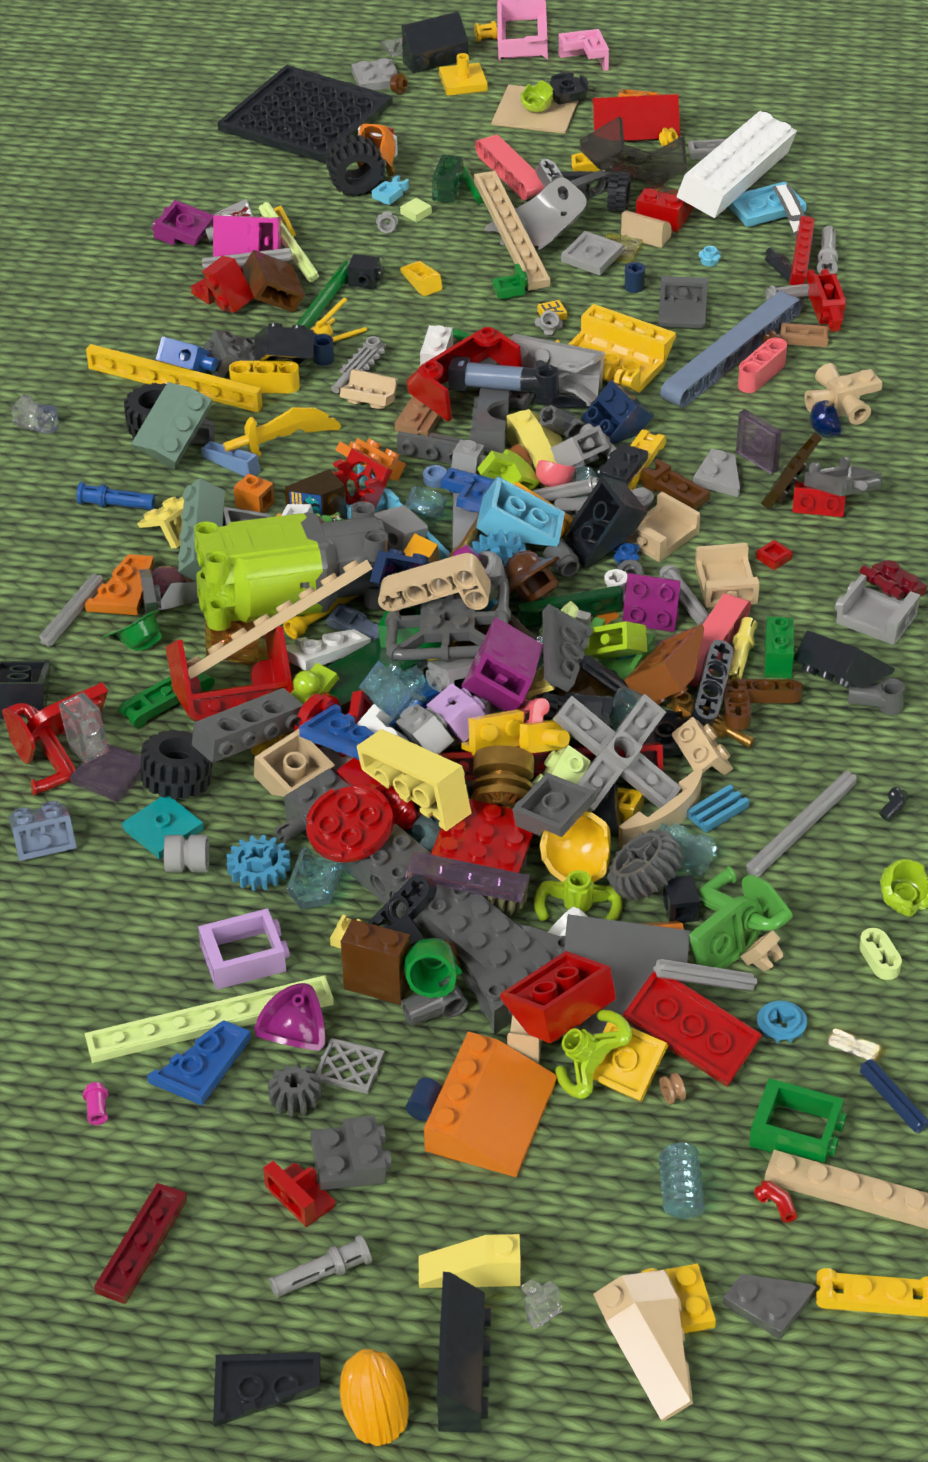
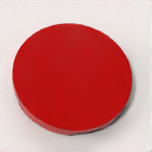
M355 783L354 786L340 788L335 791L331 789L320 796L311 806L306 818L307 836L313 849L328 860L335 862L362 860L377 852L390 837L394 825L393 811L385 795L372 786Z

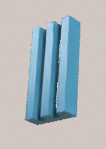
M730 784L687 810V817L707 833L749 807V799L746 797L742 799V794L739 791L734 792V787ZM735 802V804L731 805L730 807L722 811L723 808ZM713 815V817L703 822V820Z

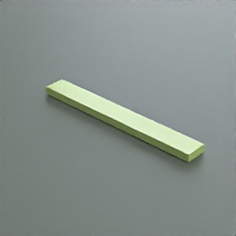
M324 975L85 1033L91 1062L95 1063L201 1037L223 1020L239 1027L256 1024L257 1018L267 1002L278 992L294 984H310L317 994L321 1008L334 1005L333 996Z

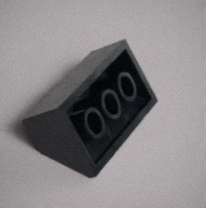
M443 1272L437 1382L438 1432L481 1433V1419H488L489 1397H482V1388H489L490 1366H483V1357H490L491 1336H484V1327H491L492 1307L485 1306L484 1291L451 1272Z

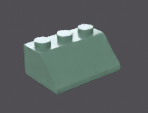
M168 382L132 441L131 446L175 470L211 409L212 399L191 387Z

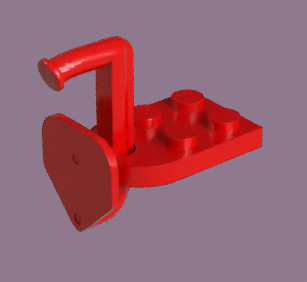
M103 682L51 704L41 711L26 703L14 704L2 710L11 743L21 760L25 764L32 762L35 742L38 741L57 772L41 780L35 781V779H32L31 791L33 796H36L37 793L53 789L74 778L75 767L56 735L60 733L62 735L68 734L82 723L90 724L99 719L108 693ZM21 715H25L26 719L28 720L27 724H25Z

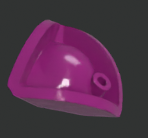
M298 983L278 992L260 1012L254 1028L255 1035L269 1041L315 1051L322 1049L325 1045L324 1022L321 1006L314 988L307 983Z

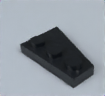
M320 1352L216 1355L214 1427L321 1391Z

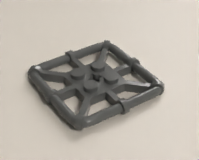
M500 575L489 577L491 582L489 601L498 596V608L495 611L477 612V610L467 607L462 597L454 598L455 594L446 596V599H434L414 605L421 610V615L401 616L400 610L389 611L385 620L387 626L386 656L392 661L423 659L449 661L450 658L476 657L486 636L476 630V625L491 624L495 617L507 624L511 619L508 580ZM419 628V632L399 645L397 644L398 629ZM470 640L478 645L451 647V641ZM442 642L440 648L416 649L424 643Z

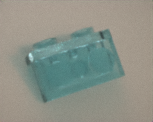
M378 660L359 688L391 718L397 721L401 718V713L411 706L415 700L424 703L427 697L420 692L422 687L417 682L402 676L404 670L393 662L388 665Z
M662 823L660 829L668 831L670 835L672 834L681 845L680 848L683 850L682 856L684 858L682 863H680L681 870L704 878L713 855L718 856L720 851L714 843L715 840L702 833H699L698 836L687 833V828L676 823H672L671 826Z
M308 847L302 848L287 886L290 897L293 898L300 909L330 904L345 862H335L324 857L315 858Z

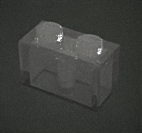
M84 692L59 704L69 747L85 764L110 752L100 709Z

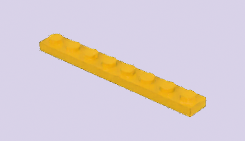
M92 344L86 349L89 369L146 384H167L170 382L188 386L211 398L212 401L257 413L263 408L260 387Z

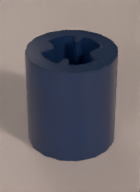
M630 262L625 265L624 288L626 291L639 293L644 290L646 268L642 263Z
M430 1078L419 1079L406 1104L407 1112L415 1119L427 1121L442 1086Z

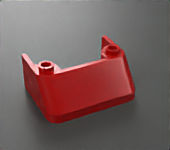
M484 327L423 363L408 377L407 389L409 394L449 422L452 420L449 390L443 384L448 382V367L453 356L470 357V362L479 363L489 357L499 365L522 367L520 345L498 330Z
M283 626L276 627L265 634L269 660L259 661L253 665L250 673L252 685L201 691L200 681L197 676L189 680L183 639L176 640L167 645L166 653L172 688L189 718L196 722L282 688L291 694L294 689Z

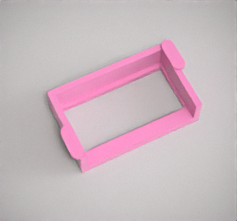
M497 0L499 60H501V57L520 58L538 57L541 55L548 59L546 0ZM538 19V36L506 39V21Z

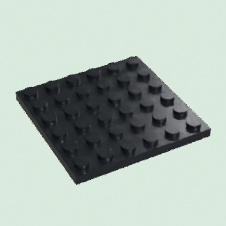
M286 65L218 121V130L227 132L230 135L243 137L246 140L256 141L266 146H272L282 151L298 154L301 157L326 163L329 149H334L333 144L341 142L343 137L348 139L349 135L356 137L358 135V128L362 124H370L393 104V96Z

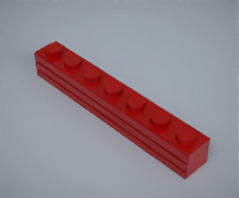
M801 216L797 227L789 285L792 286L804 284L807 276L815 220L809 216Z

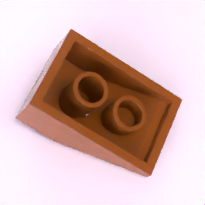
M702 624L662 640L624 679L637 701L645 694L658 705L670 695L675 698L687 691L688 688L686 686L694 678L704 633Z

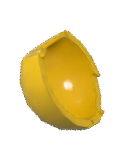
M586 811L563 837L546 830L543 831L540 843L542 861L549 872L560 881L564 882L572 871L582 870L590 875L592 882H595L604 877L609 867L611 850L610 829L607 823L594 813Z

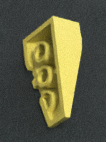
M528 409L507 415V440L511 446L519 444L528 450L532 461V469L536 474L538 461L545 460L556 463L550 448L561 443L562 436L558 432L543 426L539 422L540 415ZM538 483L541 488H547L544 484Z

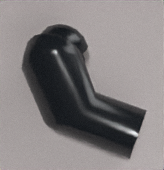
M893 787L889 791L888 798L890 801L879 811V815L887 822H890L908 801V793L899 787Z

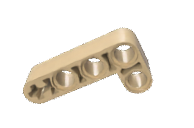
M463 553L385 577L381 583L378 603L386 611H397L459 592L467 607L481 610L488 605L491 582L480 560L473 554Z

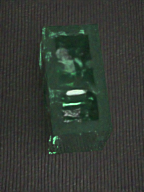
M442 154L432 176L433 201H440L442 203L455 202L464 180L463 156Z

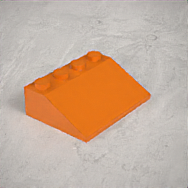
M468 1032L424 1126L425 1152L517 1178L556 1085L557 1075L498 1039Z

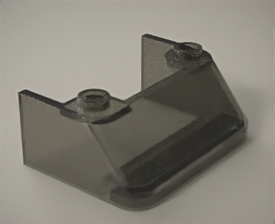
M621 117L612 120L579 141L580 151L598 169H601L603 172L618 171L631 173V179L651 184V186H662L664 182L687 170L685 137L681 136L653 153L624 145L623 121Z

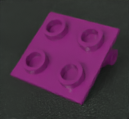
M628 573L622 622L628 621L646 625V628L675 632L676 621L679 615V610L677 609L681 581Z

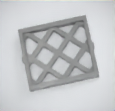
M331 1038L324 1055L321 1056V1062L315 1074H318L321 1083L368 1094L375 1076L378 1075V1069L385 1051ZM336 1048L339 1054L329 1058L331 1049ZM341 1048H346L349 1050L343 1052ZM356 1052L360 1059L350 1063L346 1056ZM362 1053H366V1054H370V1055L364 1057ZM377 1057L375 1066L371 1068L367 1061ZM342 1058L346 1065L336 1068L333 1061ZM363 1063L367 1070L356 1073L353 1067ZM328 1064L331 1071L322 1074L324 1065ZM349 1069L352 1076L342 1079L339 1073ZM370 1074L368 1083L363 1084L360 1078ZM335 1075L337 1079L330 1078V1076ZM353 1080H356V1082H357L358 1084H354V1083H350V1082L353 1081Z

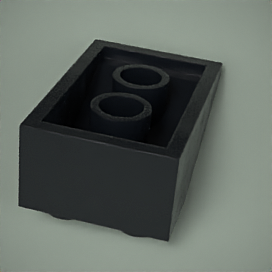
M601 476L562 538L577 555L583 567L589 568L631 536L648 512L625 482Z
M0 661V719H4L2 710L14 704L26 703L39 711L47 707L50 661Z

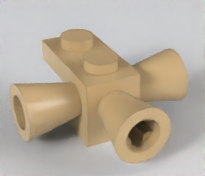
M832 363L821 366L815 375L816 381L827 389L807 390L804 399L810 414H815L828 407L835 417L847 415L851 424L858 425L865 422L871 414L870 406L859 399L860 396L882 390V381L872 369L840 376L837 367Z

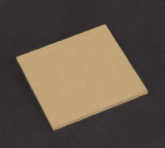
M508 84L491 125L566 134L579 101H567L565 104H557L554 102V98H552L551 106L545 111L529 112L521 103V92L525 90L526 86Z

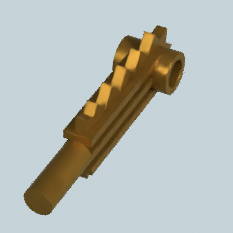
M684 692L678 697H669L670 703L667 705V708L678 712V717L684 720L686 717L691 719V710L694 702L691 699V695ZM706 706L702 709L704 715H706L708 709ZM718 714L713 725H711L718 739H724L726 735L748 748H751L755 742L753 737L744 732L727 727L725 717Z

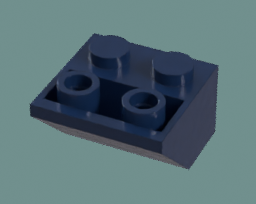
M610 380L581 419L586 424H592L594 427L600 425L602 432L609 437L612 444L637 436L654 415L629 390Z

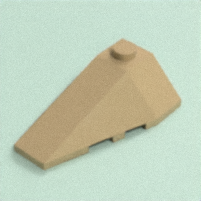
M660 1270L622 1275L593 1293L609 1328L660 1419L664 1422L693 1404L689 1366L685 1361L683 1345L685 1333L681 1328L679 1312L682 1311L681 1301L667 1272Z

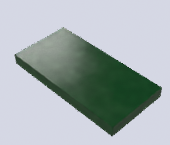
M377 638L326 667L336 672L339 676V680L328 693L338 699L342 713L350 708L353 692L362 690L370 697L423 667V660L392 661L386 656V648H381L380 638Z

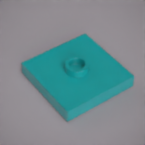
M170 796L158 798L122 822L123 830L158 859L164 857L166 835H183L188 840L190 835H196L204 830L203 822L174 799H171Z

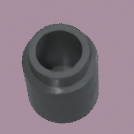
M560 540L557 547H546L544 551L545 559L556 556L560 558L552 566L559 575L570 577L578 571L580 567L579 559L564 541Z

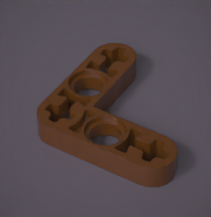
M791 679L727 680L722 698L726 726L735 730H744L750 727V703H797L801 701L802 683Z

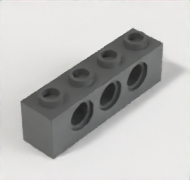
M284 688L194 722L192 746L214 763L294 731L295 725L298 727L300 725L301 718L297 716L303 704Z

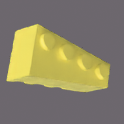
M383 729L357 745L361 769L386 788L393 786L399 797L408 803L412 800L421 806L420 812L427 818L433 815L440 820L439 826L445 831H448L471 814L464 778L465 773L462 765Z

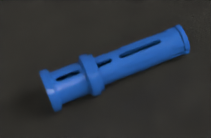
M80 482L78 485L77 503L83 505L85 502L98 504L99 507H104L108 504L152 510L155 507V494L109 489L108 486L103 484L98 487Z

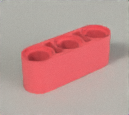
M770 338L740 363L738 375L739 390L745 393L756 392L784 368L787 353V342L785 340Z

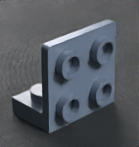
M50 801L43 803L42 808L31 810L30 807H23L14 810L13 814L8 815L19 861L77 848L70 815L64 803L59 804V801Z

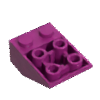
M495 617L465 677L462 687L505 712L515 710L522 704L533 681L543 644Z

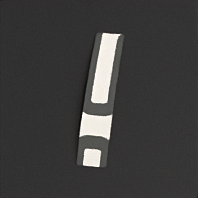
M790 185L773 186L772 188L787 214L796 238L800 217L805 216L803 209ZM812 235L811 244H815L813 235Z

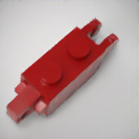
M822 269L820 275H816L814 270H808V296L819 324H827L831 332L840 331L846 303L837 275L830 274L828 269Z

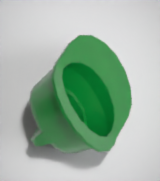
M159 609L148 613L130 626L101 638L116 634L132 650L142 651L148 649L162 638V633L155 617Z

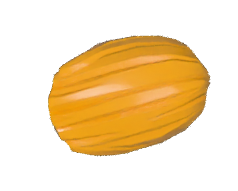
M373 1349L358 1351L346 1361L341 1373L339 1389L341 1407L355 1436L365 1444L371 1443L374 1446L386 1445L399 1438V1434L406 1429L409 1403L404 1378L397 1364L386 1352Z

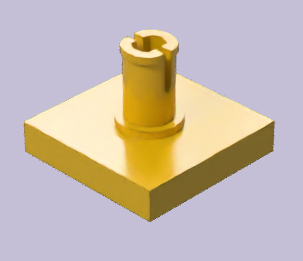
M458 54L457 65L439 67V75L447 96L488 91L487 81L480 63L469 64L468 54Z

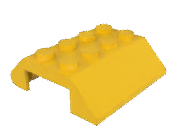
M593 304L581 315V332L568 345L605 352L603 380L608 382L613 380L624 388L640 393L664 368L676 338V332Z

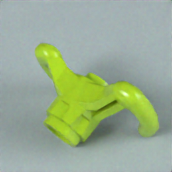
M582 870L572 871L564 882L552 880L542 882L534 897V908L540 921H546L549 917L545 907V898L549 895L563 899L564 906L568 910L575 907L583 912L589 910L593 902L608 900L612 905L610 912L604 919L615 921L620 917L623 902L622 897L614 891L612 886L595 885L591 881L590 875Z
M599 1010L597 1018L599 1021L614 1024L618 1031L591 1034L585 1029L579 1030L574 1028L564 1035L562 1048L565 1051V1055L574 1060L577 1085L571 1081L567 1069L563 1065L558 1066L555 1069V1073L560 1086L570 1096L578 1099L587 1098L593 1091V1074L597 1066L603 1062L605 1055L613 1048L626 1046L630 1042L633 1031L628 1021L614 1011Z

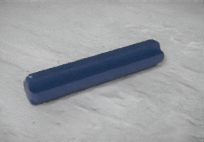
M868 1059L860 1065V1073L915 1133L919 1134L928 1128V1118L874 1059Z

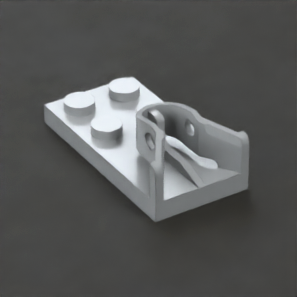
M520 334L511 336V340L520 345L522 367L534 368L536 362L542 360L545 362V365H553L558 368L559 393L579 397L587 403L586 406H591L601 393L605 352Z

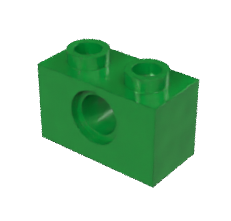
M767 617L764 677L792 678L794 618Z

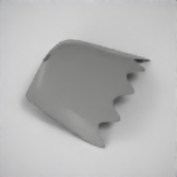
M560 177L548 184L533 199L516 208L515 211L533 246H539V250L553 241L579 218L586 206L587 200L585 195L567 179ZM560 186L566 187L569 192L566 200H562L558 195V188ZM565 211L567 212V215L561 216V212ZM494 221L484 228L485 231L499 233ZM501 238L500 245H505L503 239Z

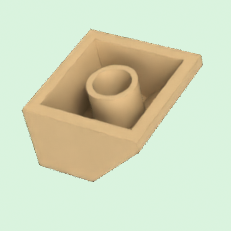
M299 729L255 756L254 777L271 795L283 797L327 769H335L332 761L312 741L299 736Z

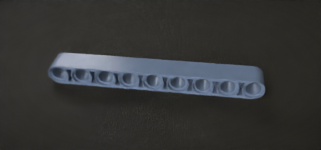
M783 291L777 292L666 380L661 388L660 397L681 408L686 407L762 345L765 333L768 334L770 330H775L778 333L781 330V323L793 321L801 312L803 306L802 299Z

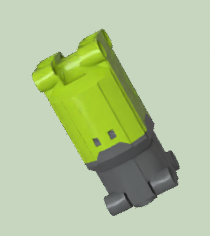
M365 501L354 503L351 506V519L324 522L317 514L307 512L230 522L227 526L221 527L209 521L199 522L194 526L195 551L199 567H201V570L196 574L197 597L207 626L212 630H226L233 621L241 620L245 623H250L265 614H268L270 618L278 613L276 607L288 600L292 604L300 600L298 594L311 586L314 590L323 586L321 580L333 573L337 577L345 572L343 567L357 559L358 563L368 560L372 567L375 564L378 551L388 552V535L384 530L382 520L375 518L374 505ZM370 570L296 616L326 612L337 598L364 595V605L366 607L381 609L378 603L380 588L370 582Z

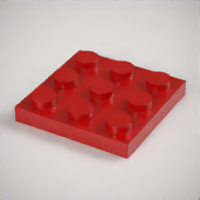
M469 799L471 814L448 831L440 828L431 852L430 863L517 883L534 833L516 826L511 808Z

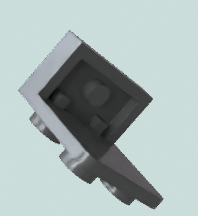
M661 276L658 325L667 328H704L708 278Z
M215 329L209 341H206L203 349L211 353L210 356L218 358L216 370L211 371L213 376L224 378L230 364L233 362L254 361V340L249 337L242 338L236 336L230 331L223 332Z

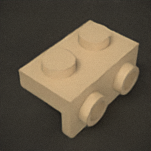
M353 369L350 373L349 384L341 387L340 397L348 399L347 402L352 404L365 402L370 403L372 408L384 409L385 406L395 402L397 378Z
M692 717L672 733L674 740L694 771L699 768L703 773L713 766L723 775H726L733 769L728 761V758L731 757L722 744H717L715 739L718 736L709 724L704 726Z

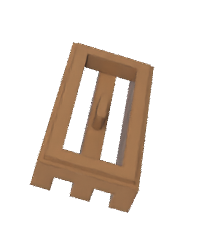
M781 323L780 336L789 345L827 347L829 326Z

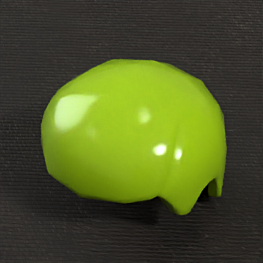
M540 80L535 86L528 84L525 90L521 92V103L529 112H543L551 106L553 88L543 80Z

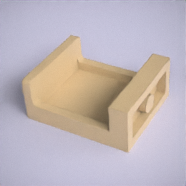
M661 492L657 496V505L648 511L636 531L623 542L637 544L640 547V552L661 562L699 533L700 513Z
M747 543L699 546L696 548L695 569L705 608L715 607L724 593L749 600L751 604H758L759 580L758 577H753L748 561L749 547Z

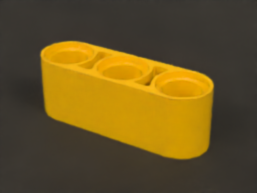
M236 361L229 366L230 380L260 387L262 393H294L300 388L299 367L293 361Z

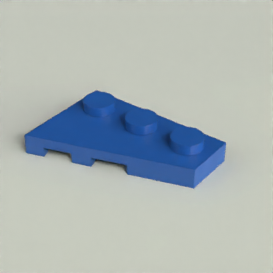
M336 703L299 726L300 737L310 740L315 744L331 748L336 752L354 757L359 760L357 745L375 734L366 726H358L355 723L354 717L350 714L344 715L341 713V707Z
M225 1020L221 1021L196 1039L195 1045L182 1055L177 1053L170 1058V1063L160 1071L155 1069L148 1074V1083L203 1106L250 1041V1031Z

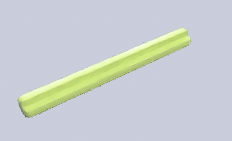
M268 202L259 206L263 217H279ZM281 221V243L285 248L291 249L292 259L308 282L317 280L319 278L317 270Z

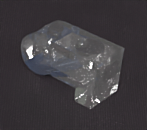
M23 394L12 406L13 423L16 426L47 434L59 429L58 411L53 405H42L33 402L32 396Z

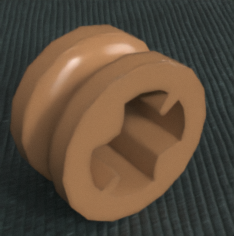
M672 1073L670 1078L666 1076L660 1078V1089L665 1101L669 1105L674 1104L675 1099L679 1101L686 1099L685 1087L678 1073Z

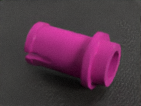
M99 1082L88 1084L83 1091V1098L87 1103V1121L92 1125H101L108 1120L106 1110L108 1090Z

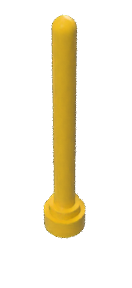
M358 596L337 598L333 605L323 613L308 614L303 617L294 616L283 623L284 630L288 636L295 640L305 634L308 625L331 613L339 603L346 604Z

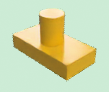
M554 720L520 724V748L530 753L560 750L569 745V733Z

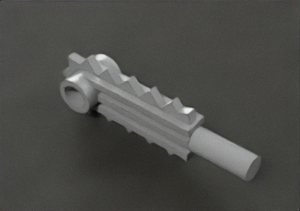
M376 336L368 337L366 343H363V348H358V353L352 354L353 358L347 359L348 364L342 365V368L339 369L342 376L332 385V391L338 394L341 387L347 385L350 381L351 370H370L369 365L375 364L374 360L380 359L382 354L385 353L386 344L381 343V340Z

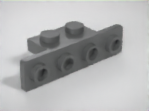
M399 431L397 434V452L403 455L452 464L454 449L460 440L465 441V439L430 433L429 436H422ZM484 448L483 455L488 456L493 450Z

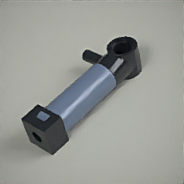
M453 356L448 367L449 390L466 391L467 386L532 392L540 398L550 399L559 394V370L553 365H545V362L542 360H538L534 368L472 363L470 362V357Z

